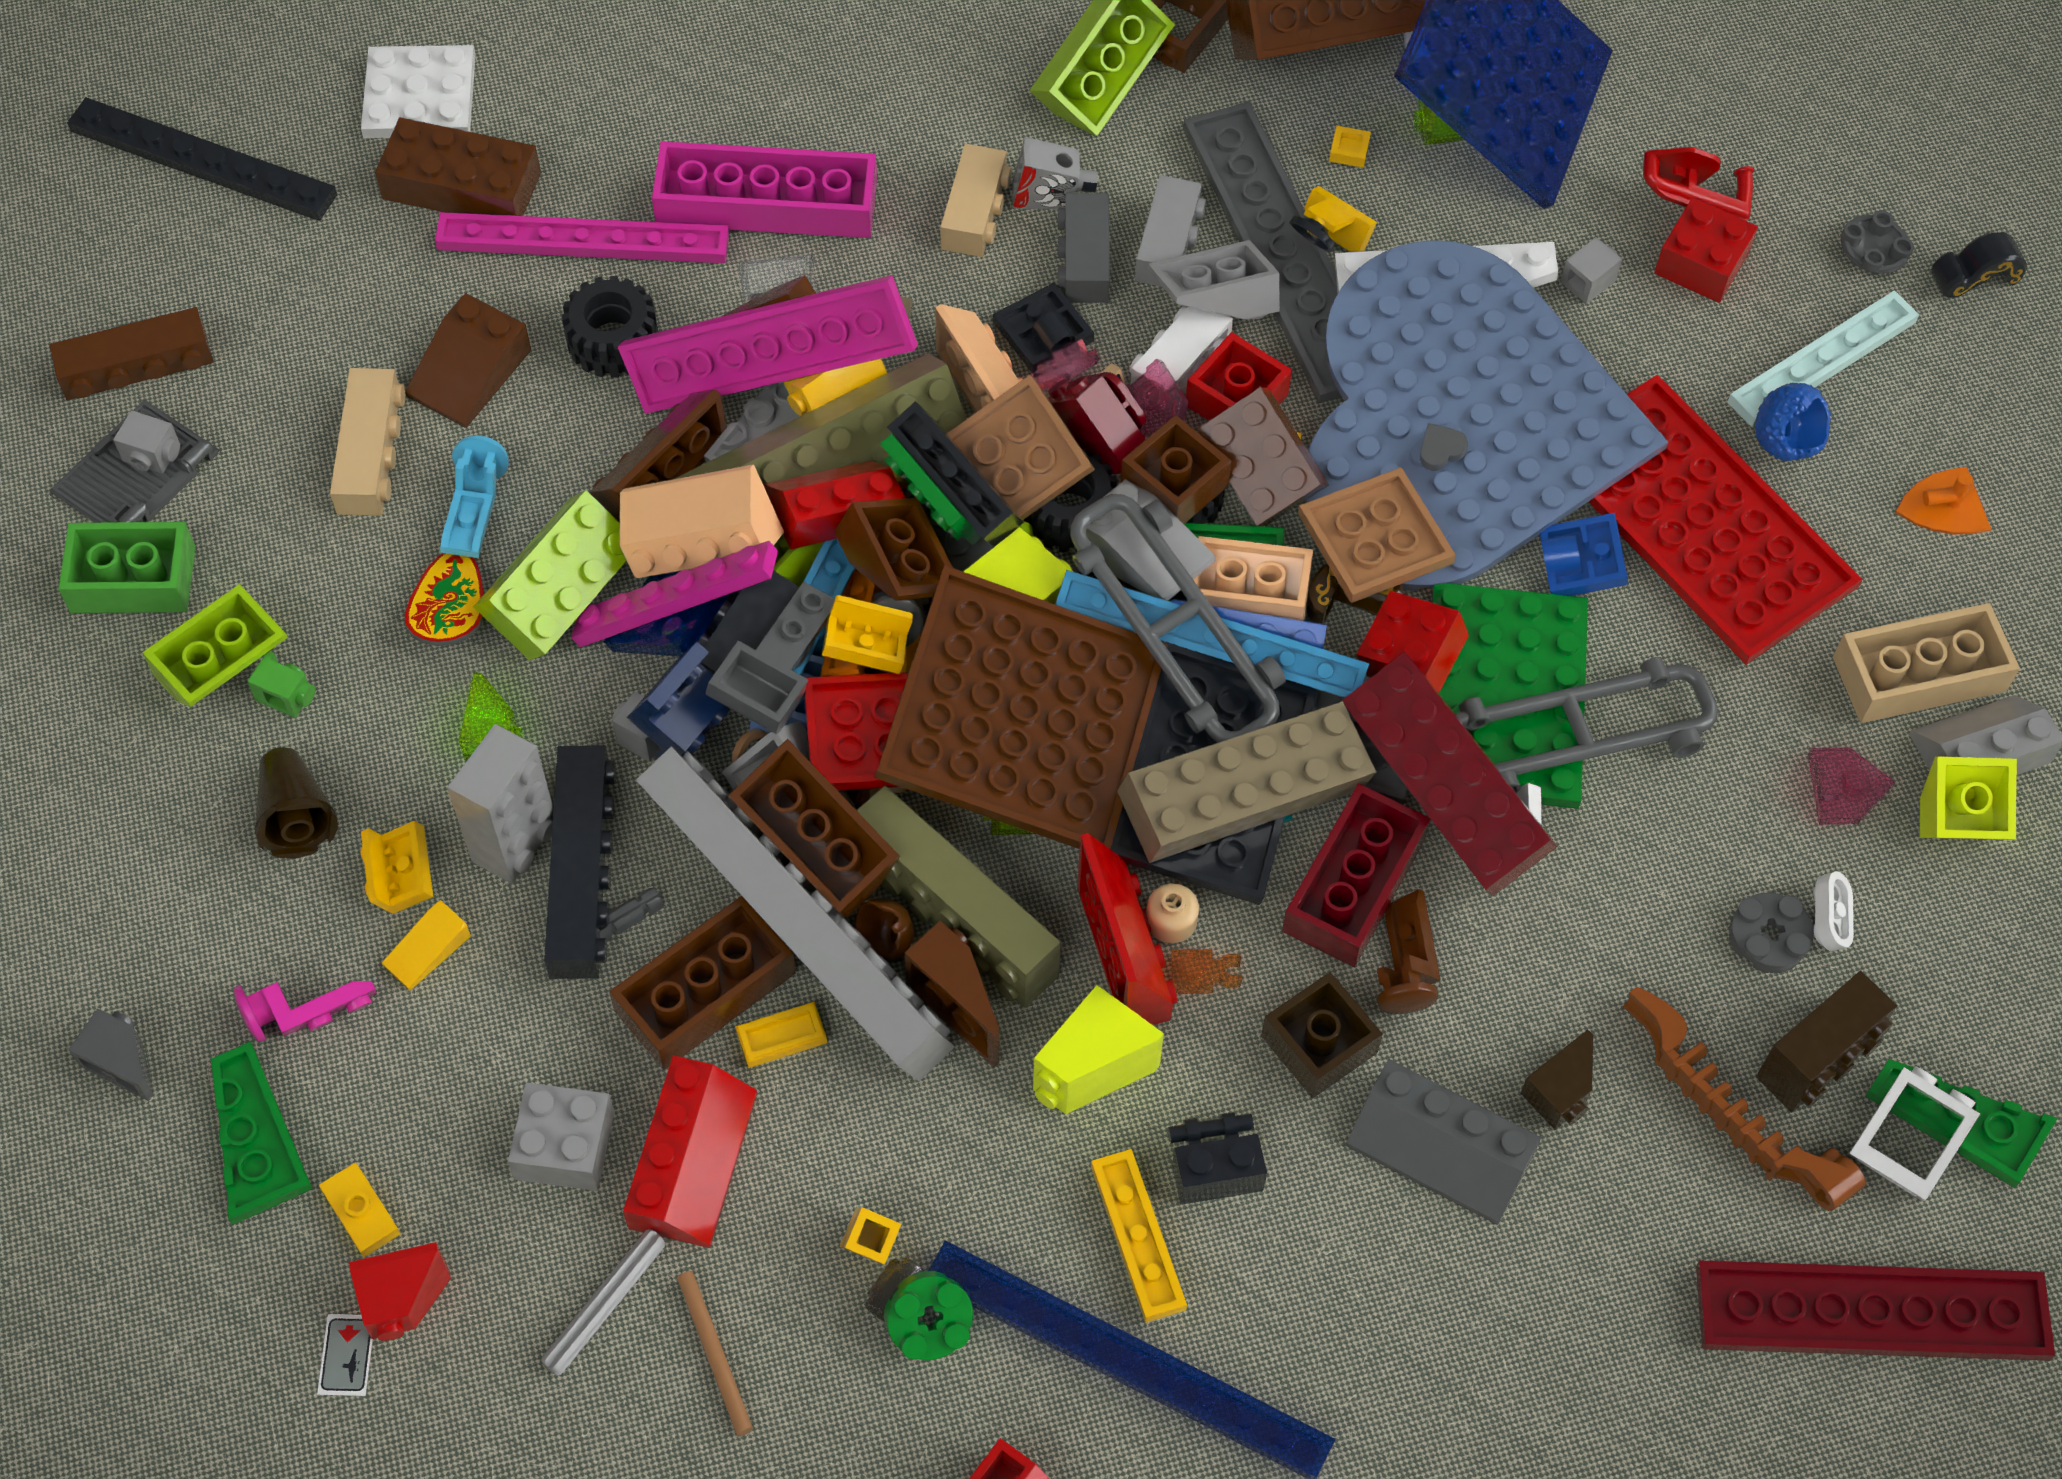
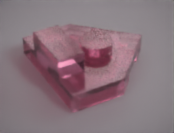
M1080 339L1053 352V359L1037 365L1038 372L1031 375L1043 391L1051 388L1061 380H1072L1099 363L1100 358L1096 348L1087 351L1083 339Z
M1155 359L1146 367V372L1132 384L1128 383L1126 385L1146 416V424L1139 429L1144 437H1150L1175 415L1185 421L1188 400L1163 361Z
M1850 747L1811 748L1808 753L1819 825L1859 824L1876 803L1891 790L1895 783L1894 780Z

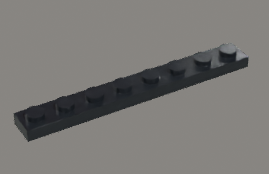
M87 97L84 98L67 122L70 131L318 221L322 219L337 196L335 186Z

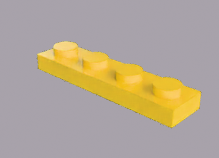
M1132 1149L1092 1160L1091 1169L1145 1323L1186 1311L1187 1303Z

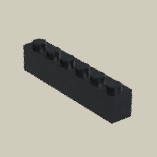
M606 745L557 747L544 956L549 979L599 978L600 963L607 962L606 938H600L601 926H608L609 904L608 902H603V890H610L611 870L610 866H605V854H612L613 850L612 830H607V819H614V796L608 795L609 784H616L615 760L609 761Z

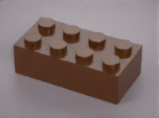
M399 117L375 171L383 200L445 213L524 216L541 174L535 145Z
M740 896L611 989L609 993L614 1012L659 1066L665 1070L670 1066L673 1055L683 1057L796 974L794 955L743 896Z

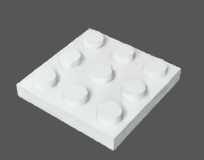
M474 45L368 47L361 122L363 138H390L399 117L470 132L476 55Z

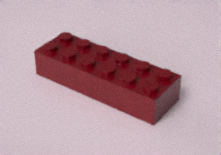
M1405 651L1342 700L1347 710L1473 875L1491 895H1496L1558 847L1421 669Z

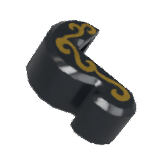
M1990 232L1969 242L1957 255L1953 252H1947L1940 256L1932 265L1931 272L1943 296L1955 298L2000 273H2003L2013 286L2024 276L2027 270V263L2012 236L2005 232Z

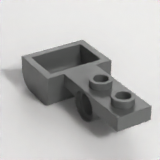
M803 581L756 650L737 641L708 682L706 695L769 731L778 734L800 703L808 683V679L794 672V669L800 667L804 662L817 635L826 624L834 598Z

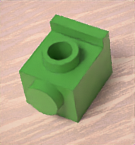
M270 651L264 655L247 681L255 701L294 718L298 716L303 707H307L312 702L316 691L315 686L308 683L306 674L299 667L290 663L285 665L278 663L275 653Z

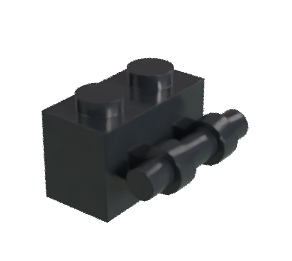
M1234 1112L1223 1113L1219 1119L1198 1122L1197 1118L1183 1120L1182 1125L1168 1127L1170 1144L1184 1141L1187 1143L1186 1146L1174 1148L1172 1161L1180 1205L1262 1192L1264 1190L1267 1170L1259 1135L1252 1134L1239 1137L1238 1134L1239 1132L1254 1130L1251 1113L1235 1116ZM1224 1136L1222 1140L1201 1143L1202 1138Z

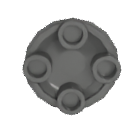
M1883 210L1876 211L1873 215L1855 217L1846 223L1841 233V246L1846 257L1856 266L1868 272L1879 274L1896 272L1906 265L1914 250V244L1907 237L1905 231L1894 222V217L1889 212Z

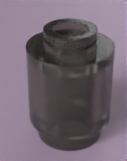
M906 1257L901 1261L891 1259L867 1292L869 1298L864 1304L865 1307L875 1317L884 1322L886 1303L888 1299L891 1301L893 1294L898 1290L897 1286L908 1276L922 1272L923 1269Z

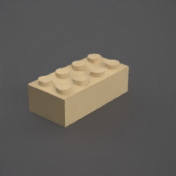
M1991 603L1843 634L1833 655V660L1860 723L2007 692L2020 670Z

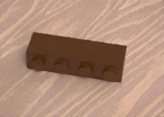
M197 307L49 344L56 377L66 400L85 398L102 391L114 388L119 389L137 382L159 379L165 375L188 369L193 370L214 363L206 330Z

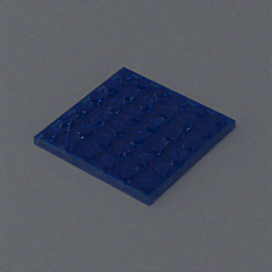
M1426 0L1394 77L1539 206L1546 209L1555 203L1613 50L1559 0Z

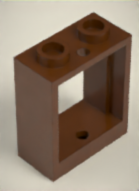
M1151 0L1159 9L1166 2H1169L1201 19L1184 40L1168 34L1153 58L1161 61L1168 67H1173L1185 73L1228 21L1226 0Z

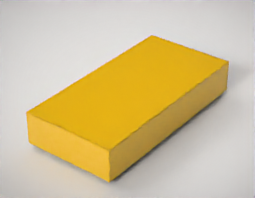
M815 1002L735 1026L748 1068L827 1044V1037Z

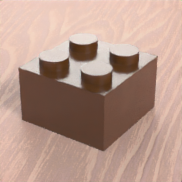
M1175 415L1122 459L1121 483L1126 479L1154 494L1185 524L1228 487L1232 460Z

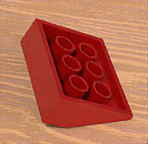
M1089 833L1080 835L1077 891L1111 995L1152 1025L1171 1021L1173 1005L1178 1003L1177 994L1172 980L1165 981L1161 969L1165 968L1162 948L1160 944L1153 945L1149 933L1152 930L1148 922L1146 908L1141 909L1137 898L1141 896L1138 877L1136 873L1129 874L1126 862L1118 854Z

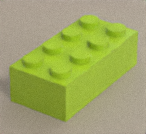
M587 490L570 497L473 608L529 661L546 655L627 561L620 548V523Z

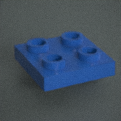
M1615 513L1554 524L1540 533L1551 594L1574 596L1629 585Z

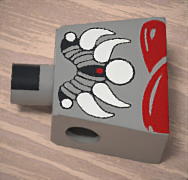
M1024 137L1012 179V208H1065L1066 193H1075L1076 191L1096 192L1098 172L1080 169L1079 151L1075 148Z

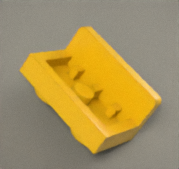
M837 595L827 619L822 656L900 674L904 664L907 635L912 624L913 614Z
M412 821L382 835L370 828L361 831L362 847L360 853L365 865V892L371 903L395 914L433 897L424 825L417 821Z

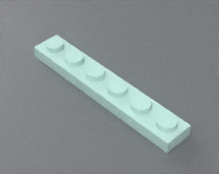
M1894 290L1731 393L1727 403L1751 427H1754L1757 413L1759 412L1758 408L1768 393L1789 383H1805L1813 387L1820 385L1914 325L1919 314Z

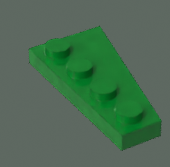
M1888 1059L1865 1097L1880 1105L1901 1070L1905 1067L1912 1072L1914 1067ZM1931 1074L1937 1079L1934 1086L1947 1094H1950L1952 1089L1964 1094L1975 1102L1972 1109L1980 1113L1956 1153L2011 1187L2016 1188L2058 1118L2045 1113L2040 1116L2022 1110L2023 1106L2008 1100L2000 1102L1980 1095V1090L1965 1085L1960 1088L1943 1082L1940 1076ZM1906 1084L1889 1111L1945 1146L1963 1119Z

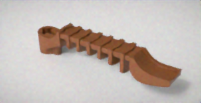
M1636 987L1629 992L1628 1001L1623 1005V1008L1650 1033L1655 1046L1654 1062L1666 1072L1665 1077L1669 1082L1673 1080L1682 1089V1094L1685 1098L1690 1097L1698 1105V1110L1702 1115L1707 1113L1715 1121V1127L1719 1131L1723 1129L1732 1138V1144L1736 1148L1740 1146L1749 1155L1748 1160L1753 1165L1757 1163L1766 1172L1765 1177L1769 1181L1778 1178L1800 1183L1811 1197L1827 1211H1833L1866 1186L1864 1175L1859 1167L1851 1159L1841 1155L1834 1147L1829 1148L1820 1156H1816L1803 1151L1797 1145L1784 1154L1779 1148L1783 1144V1135L1778 1130L1765 1139L1759 1133L1766 1126V1121L1761 1114L1747 1122L1742 1117L1748 1111V1103L1745 1099L1741 1098L1733 1105H1730L1725 1100L1732 1092L1730 1084L1725 1081L1714 1089L1708 1083L1718 1075V1069L1713 1062L1699 1072H1696L1691 1067L1707 1055V1048L1702 1042L1682 1056L1677 1053L1687 1033V1025L1681 1014L1668 1003L1642 988Z

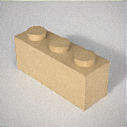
M971 144L964 145L940 227L941 250L983 257L987 243L993 244L996 233V223L993 220L995 215L1001 216L1004 205V195L1001 194L1002 188H1009L1012 176V167L1007 166V151Z

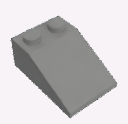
M1250 240L1148 264L1150 273L1176 304L1245 320L1260 319L1267 314L1280 311L1279 272Z
M1126 479L1105 495L1123 494L1132 498L1141 508L1155 500L1160 501L1154 494ZM1162 503L1171 517L1173 526L1161 533V536L1192 579H1195L1215 562V555ZM1112 510L1087 526L1086 535L1088 539L1100 549L1106 564L1117 578L1147 595L1166 601L1181 590L1125 512Z

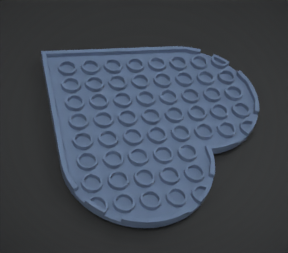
M1439 240L1408 243L1382 252L1359 267L1342 286L1330 310L1325 342L1328 367L1333 382L1345 402L1339 405L1319 427L1308 450L1329 486L1307 499L1306 503L1402 467L1456 554L1454 564L1403 583V590L1418 591L1419 588H1432L1436 584L1444 583L1462 584L1488 571L1539 536L1548 527L1558 523L1665 450L1668 441L1529 282L1507 262L1485 250L1463 243ZM1428 423L1462 432L1468 441L1465 456L1459 461H1448L1447 465L1441 470L1430 471L1421 464L1420 452Z

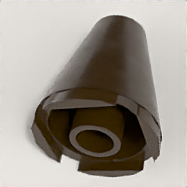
M274 748L264 754L259 766L255 835L258 845L262 849L265 847L271 850L272 856L278 858L295 859L312 855L319 851L317 845L328 839V843L334 839L338 830L336 813L298 752L291 748Z

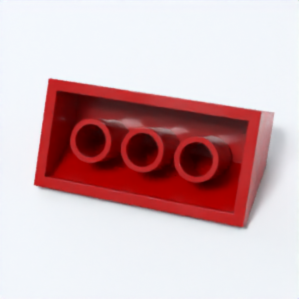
M675 1055L672 1056L623 1209L628 1229L640 1232L651 1229L665 1238L706 1248L711 1247L757 1097V1090L713 1064Z

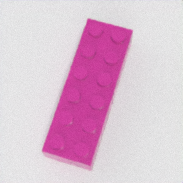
M660 141L652 194L655 222L728 225L729 230L871 238L877 188L876 154Z

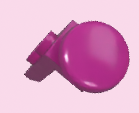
M352 981L291 1010L278 982L249 996H246L241 984L234 987L233 990L240 1015L249 1032L258 1042L267 1040L261 1027L270 1022L277 1021L284 1037L308 1026L310 1031H314L333 1021L331 1015L347 1008L349 1013H353L372 1003L370 997L377 994L372 981Z

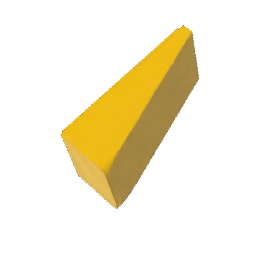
M439 900L384 959L382 965L411 991L471 937L468 926L443 901Z

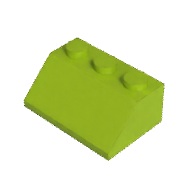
M238 584L142 653L153 676L177 702L192 707L288 637L252 596Z

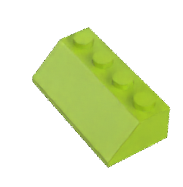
M1093 0L1029 91L1057 116L1093 136H1098L1175 24L1151 0Z

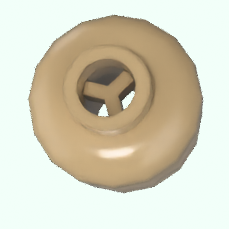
M1169 883L1161 885L1152 892L1147 900L1146 908L1148 922L1152 930L1150 933L1154 938L1163 943L1171 944L1183 942L1193 934L1197 927L1199 904L1197 897L1189 888L1181 884Z

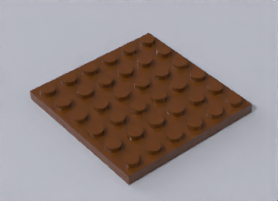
M944 565L874 778L1078 849L1080 848V835L1089 833L1111 849L1123 806L1117 790L1127 774L1133 771L1161 667L1137 633Z

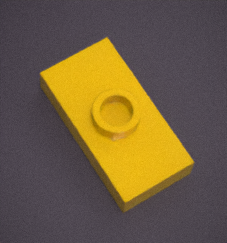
M356 1162L319 1184L322 1193L363 1258L401 1235Z

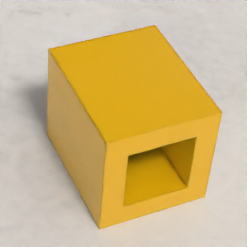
M856 1207L839 1247L885 1265L902 1224L863 1207Z

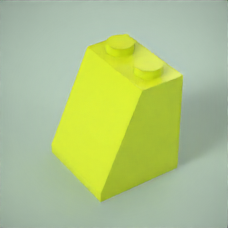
M1019 527L964 572L1056 605L1066 570L1072 572L1073 570L1066 561L1058 559L1050 553L1038 538L1030 536Z
M1096 985L1034 1057L1033 1091H1035V1096L1046 1107L1050 1109L1056 1107L1064 1114H1068L1154 1073L1160 1066L1164 1033Z

